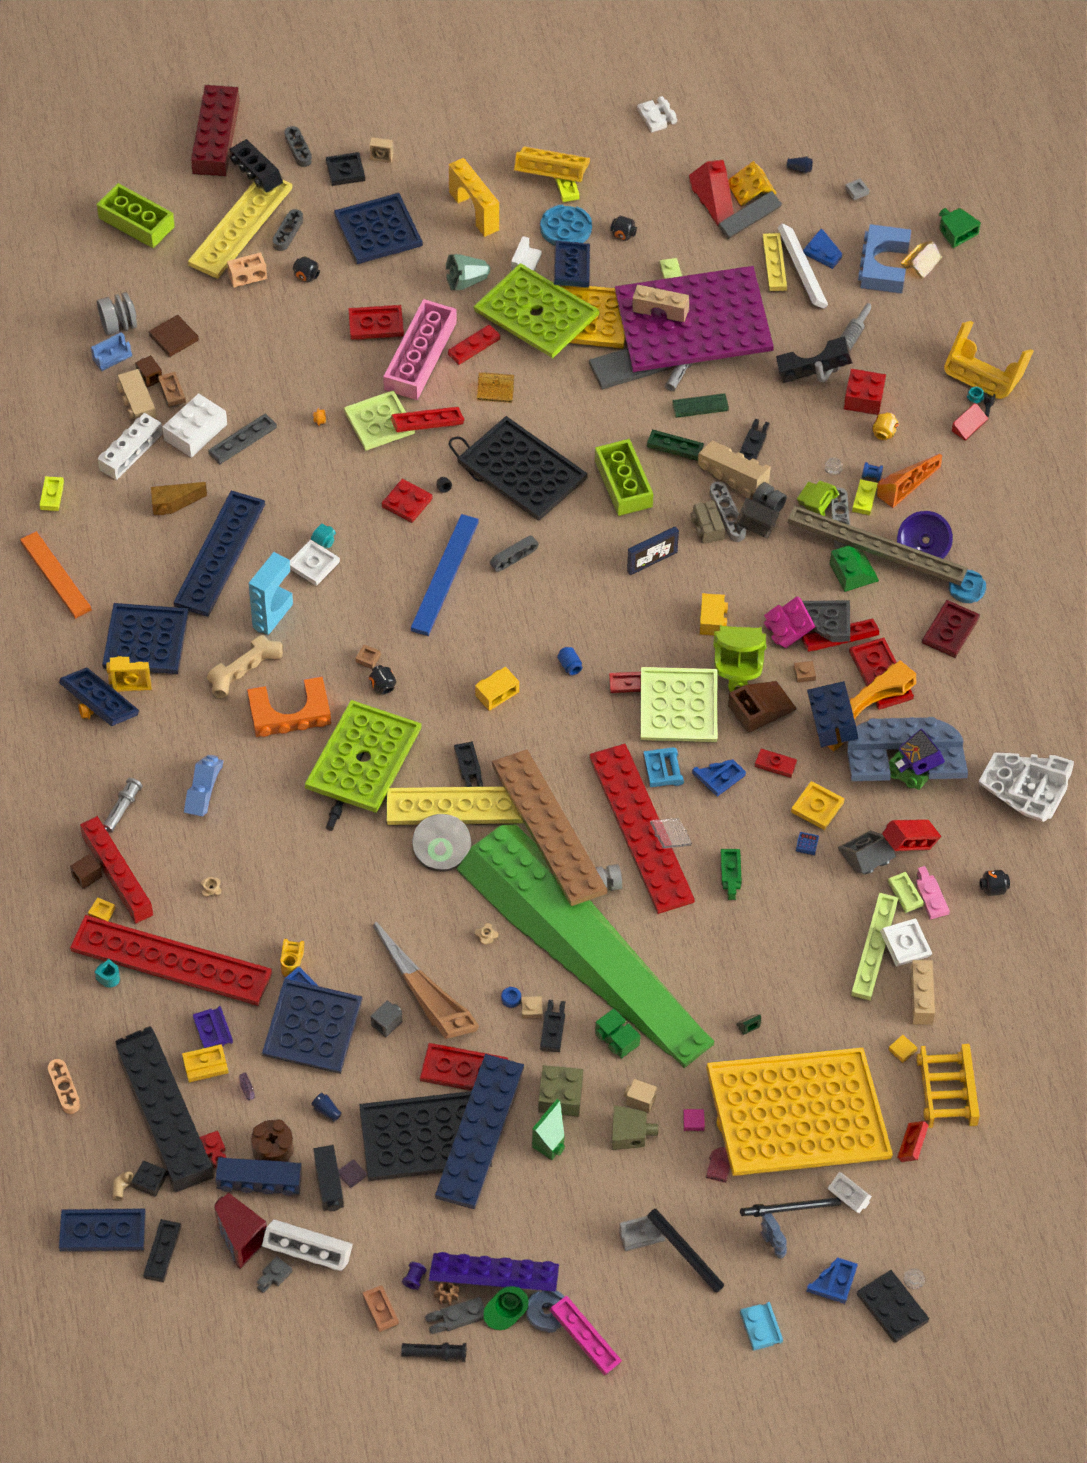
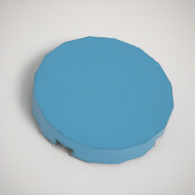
M967 570L961 586L949 582V591L956 600L962 603H974L984 596L986 582L978 572Z

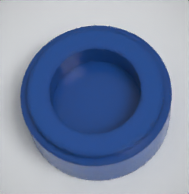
M515 987L505 988L501 994L503 1005L508 1008L517 1007L521 1002V992Z

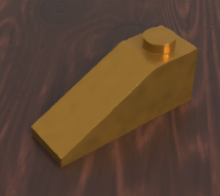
M206 482L151 487L153 515L172 514L206 497Z

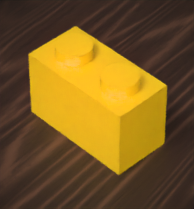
M702 593L700 635L714 636V631H719L720 625L727 626V618L723 617L724 614H727L728 602H724L725 595Z
M506 666L501 670H496L491 676L480 680L475 685V696L488 711L519 693V680Z

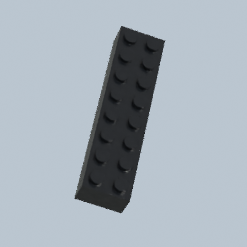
M155 1032L116 1046L119 1061L163 1166L167 1170V1175L174 1192L176 1193L214 1178L210 1160Z

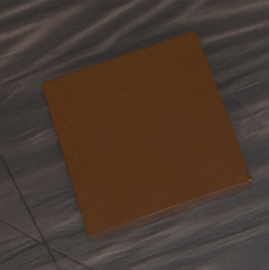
M179 315L172 317L149 331V336L169 357L199 341V336Z

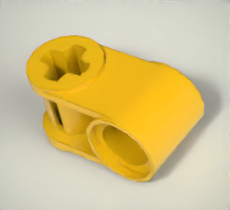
M288 939L283 940L280 962L281 973L284 977H287L298 966L300 967L304 954V941L293 942L288 941Z

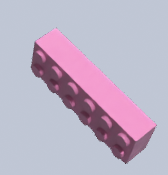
M423 299L383 376L385 391L390 392L394 390L395 394L418 400L457 323L455 308Z

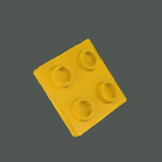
M754 161L728 179L729 187L741 206L761 192L768 194L773 191L776 194L764 171Z

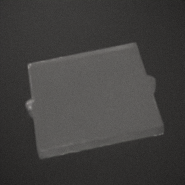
M679 818L652 820L650 822L655 836L658 837L663 849L691 846L692 842L687 834V830L683 827Z

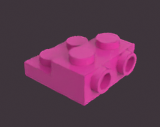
M798 596L783 607L777 605L764 615L766 621H764L765 626L768 630H772L774 634L771 636L772 640L776 645L780 644L784 648L789 647L815 628L807 609Z

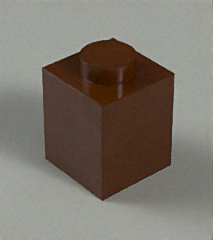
M151 355L135 362L136 369L139 370L147 388L159 383L158 376L162 375V370Z
M90 853L70 866L72 877L82 889L103 877L101 862L97 858L94 859Z

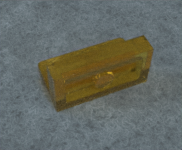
M928 241L920 243L901 265L904 269L914 268L919 277L924 278L942 259V256L934 243Z
M479 372L477 400L512 403L514 375Z

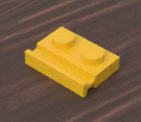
M222 1044L182 1053L188 1082L229 1073Z

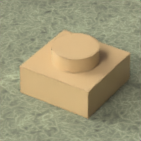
M522 997V1019L542 1018V997Z

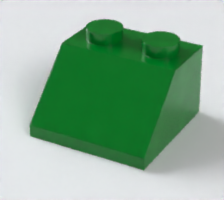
M851 546L831 551L830 566L844 592L879 581L864 551Z

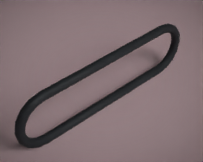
M456 436L450 439L449 447L458 458L459 455L452 447L451 442L455 439H460L468 448L470 446L464 438ZM467 470L475 481L483 482V480L477 479L472 472Z

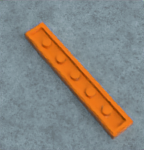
M36 531L21 538V544L76 619L92 611L87 600Z

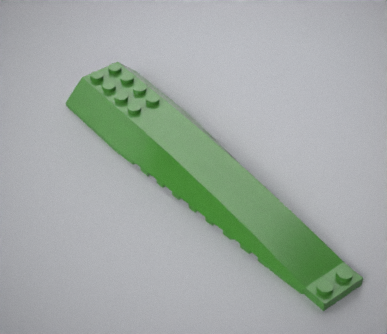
M501 825L471 847L457 867V871L524 935L532 938L534 943L540 948H544L549 953V956L554 960L557 959L564 965L567 971H571L578 977L579 981L593 989L592 991L597 996L600 995L605 999L610 1007L618 1010L622 1017L628 1022L631 1021L640 1032L665 1053L671 1055L683 1068L687 1067L714 1045V1040L697 1024L590 900L570 906L536 843L517 825Z

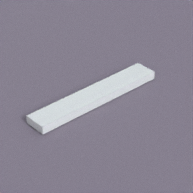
M781 224L778 226V230L812 304L823 309L826 308L828 303L794 230Z

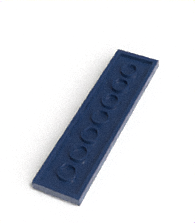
M230 491L173 602L174 607L188 608V611L209 617L265 507V500Z
M485 1054L436 1190L435 1199L475 1210L519 1085L524 1064Z

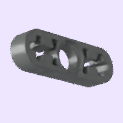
M295 126L287 127L285 129V140L297 164L301 167L309 166L312 163V154L299 128ZM300 144L303 147L295 148L294 146Z
M293 209L288 212L273 237L274 249L284 251L289 247L303 223V213L300 210ZM291 228L292 231L285 232L284 229Z
M528 536L495 555L491 559L490 565L495 571L500 572L533 553L538 548L539 543L533 536Z

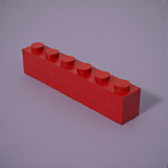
M98 816L80 824L84 841L94 857L101 862L102 870L135 924L153 916L152 903Z

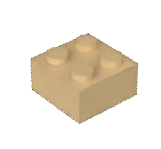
M372 137L370 142V160L391 163L393 158V140Z

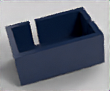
M845 681L807 690L821 747L838 744L836 728H839L841 742L859 739Z

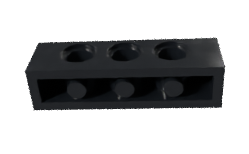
M247 139L229 149L232 155L230 156L232 163L238 165L241 172H245L249 180H253L259 189L262 188L267 193L283 183L279 169Z

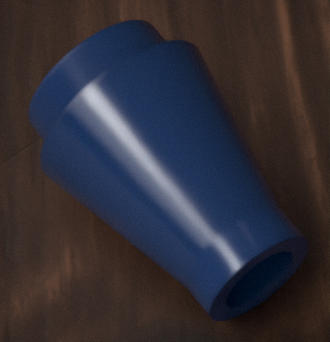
M808 156L787 159V169L803 173L812 171L813 159Z
M320 1093L311 1103L315 1111L331 1119L333 1122L342 1115L328 1094Z

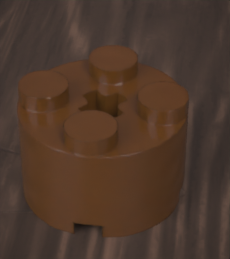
M267 1120L253 1128L251 1143L255 1160L289 1161L294 1152L293 1135L283 1120Z

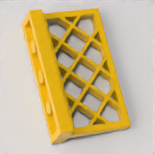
M523 146L522 150L516 153L514 170L582 182L583 174L590 163V158Z

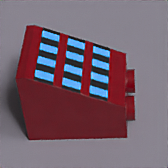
M228 1192L224 1197H220L214 1205L216 1223L234 1262L241 1269L262 1247L267 1225L264 1219Z

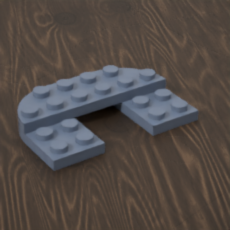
M934 717L872 718L856 726L859 739L848 741L847 757L851 781L890 780L891 774L886 749H899L903 743L921 728L940 750L945 761L943 764L928 770V778H968L963 750L964 741L961 734L950 724L937 720Z

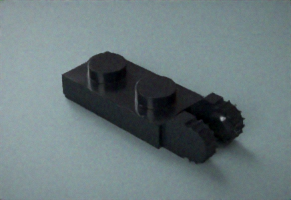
M754 419L752 427L749 429L740 449V453L744 454L746 459H758L769 430V422H765L762 432L756 431L759 426V419Z
M473 741L454 745V751L465 787H472L470 783L471 778H476L477 787H483L481 769Z
M548 1000L540 1050L560 1052L566 1001H561L558 1013L552 1012L554 1003L553 1000Z

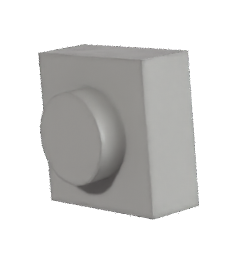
M861 178L845 185L846 191L853 200L869 195V189Z

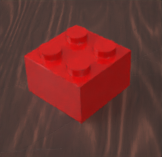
M851 369L845 395L844 410L879 415L886 374Z

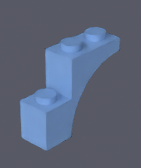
M207 755V757H204L195 764L193 784L187 790L184 813L204 816L208 812L212 789L218 773L223 768L224 760L218 759V756Z

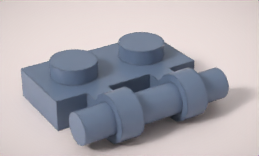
M771 1213L762 1216L761 1223L762 1237L766 1242L771 1243L774 1247L775 1255L782 1259L787 1253V1240Z

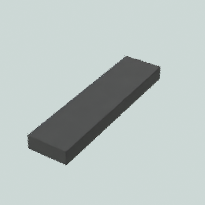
M771 191L720 222L718 226L729 239L780 208L782 203Z
M265 413L210 448L208 453L220 465L275 430L277 424Z

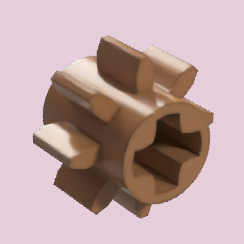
M451 1282L435 1283L437 1291L434 1292V1298H439L440 1305L445 1303L451 1306L453 1300L458 1301L457 1293L460 1291L459 1286H454V1283Z

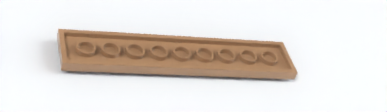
M528 749L493 760L492 767L570 906L607 894V887Z

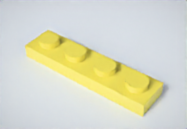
M780 233L763 234L762 239L769 291H787Z

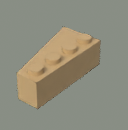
M713 440L698 455V465L703 470H707L717 479L727 483L732 489H736L746 498L752 500L756 489L763 482L769 484L771 466L766 464L761 466L759 461L753 458L748 460L740 452L732 453L731 448Z

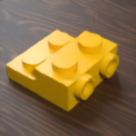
M122 656L110 658V662H107L109 685H112L115 691L152 690L148 662L130 663L129 657Z

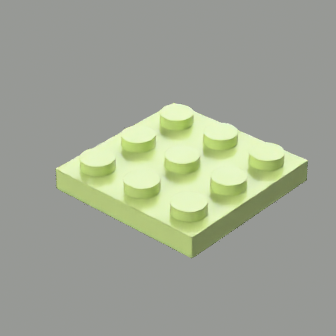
M394 390L344 407V413L365 451L415 434V430L396 432L391 422L392 414L406 413Z

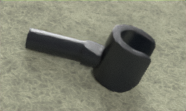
M985 393L984 404L986 405L985 415L989 417L991 406L994 405L995 394H993L992 398H989L987 393Z

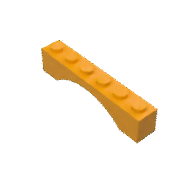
M901 660L896 664L890 665L885 673L878 675L868 687L865 686L857 696L849 699L854 719L866 707L878 700L905 694L916 685V673ZM839 728L835 729L838 744L827 746L833 752L845 743L841 742Z

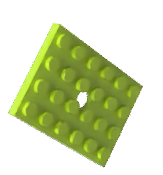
M521 263L473 306L475 312L551 358H554L600 314L599 309L562 287L554 285L552 281ZM532 309H543L540 315L534 316L530 314Z
M351 700L305 783V789L377 813L417 738L422 723ZM367 752L371 758L366 762H361L357 760L356 756L359 753Z

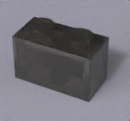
M746 497L734 524L768 539L780 513Z

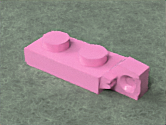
M926 866L918 868L917 876L919 879H916V888L924 902L929 918L934 919L949 915L948 906L933 875L929 876Z

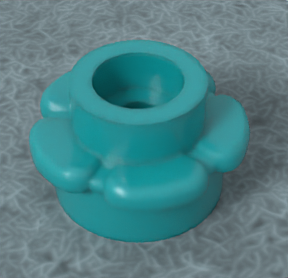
M972 387L968 391L967 398L973 403H980L984 400V391L980 387Z

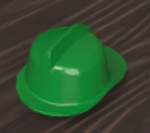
M510 1286L501 1289L484 1308L483 1316L486 1324L494 1330L508 1329L528 1309V1296L518 1287Z

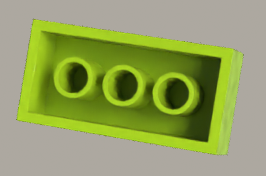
M119 183L96 204L100 220L151 248H154L175 227L171 211Z
M630 439L595 447V463L617 515L621 516L652 508L654 493Z

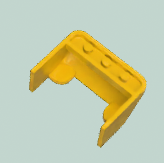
M967 321L962 323L945 362V372L949 376L972 387H980L991 396L995 394L997 399L1006 398L1022 378L1034 350L1023 351L1018 363H1010L1004 372L974 357L977 346L972 340L967 338L974 322Z

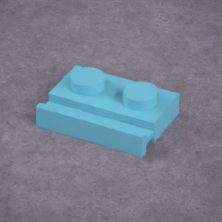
M770 1302L740 1310V1315L753 1351L773 1346L776 1343H783V1338Z

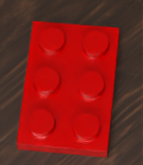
M401 305L348 308L351 340L404 337Z

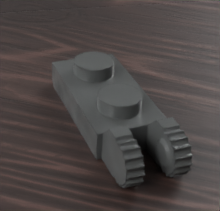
M477 1297L440 1309V1311L430 1312L425 1316L426 1322L443 1319V1322L429 1327L431 1334H437L446 1330L448 1332L484 1320L483 1313L485 1307L481 1297Z

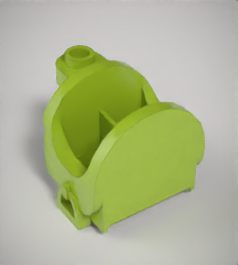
M720 625V630L714 631L715 669H717V674L729 679L728 688L732 692L744 685H748V680L755 679L761 675L764 665V651L766 650V633H762V627L751 628Z

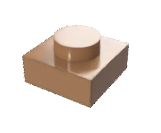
M364 644L356 656L355 662L373 669L381 656V651Z
M813 661L794 663L797 683L816 681Z

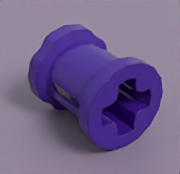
M410 1262V1269L406 1277L402 1279V1283L410 1289L418 1290L420 1288V1280L423 1274H426L427 1269L420 1263Z

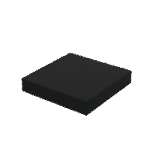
M359 152L326 157L332 186L366 181Z

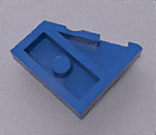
M820 229L803 249L806 256L832 269L842 258V252L823 229Z

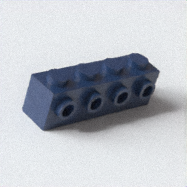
M218 1157L215 1179L216 1187L225 1192L237 1190L244 1193L262 1192L267 1195L273 1193H281L286 1196L300 1195L302 1164Z

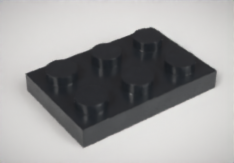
M892 1270L857 1291L858 1297L894 1343L929 1322L927 1314Z

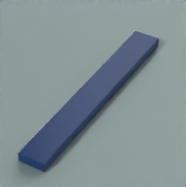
M461 514L412 623V632L429 636L477 528L478 518Z

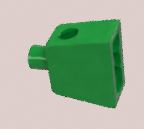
M943 208L940 211L941 221L939 229L952 248L979 234L981 222L963 209L958 208L950 212L947 208Z

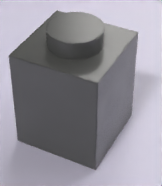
M388 1000L371 1015V1026L385 1037L403 1022L401 1008L396 1004L390 1003Z

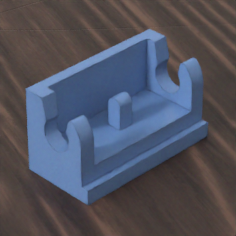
M122 332L91 347L92 359L101 371L132 356L129 341L125 342V336Z

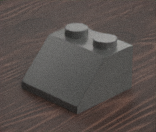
M871 830L838 847L853 870L862 874H869L874 871V868L887 865L891 859L896 857L893 848L885 837Z

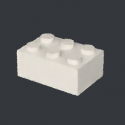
M198 393L162 426L164 440L192 458L227 425L226 411Z

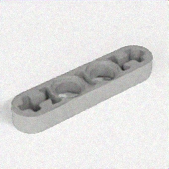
M722 482L712 483L710 486V496L715 501L720 518L730 539L735 542L744 540L746 528L726 485ZM727 502L729 506L722 507L720 503ZM734 516L736 520L728 521L726 517Z
M836 488L841 497V502H838V497L831 500L832 519L850 525L847 491L843 488ZM843 509L845 512L843 514H838L835 512V510ZM833 540L834 546L837 549L849 546Z

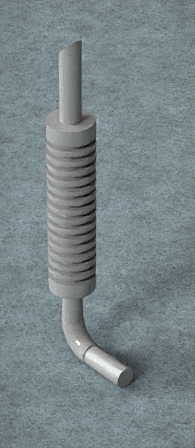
M870 303L865 305L857 319H852L841 335V337L845 336L850 351L865 328L863 321L871 310ZM816 362L817 380L821 383L827 381L831 373L837 372L840 367L823 372L822 362Z

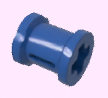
M865 462L862 478L869 477L880 481L883 465L879 467Z

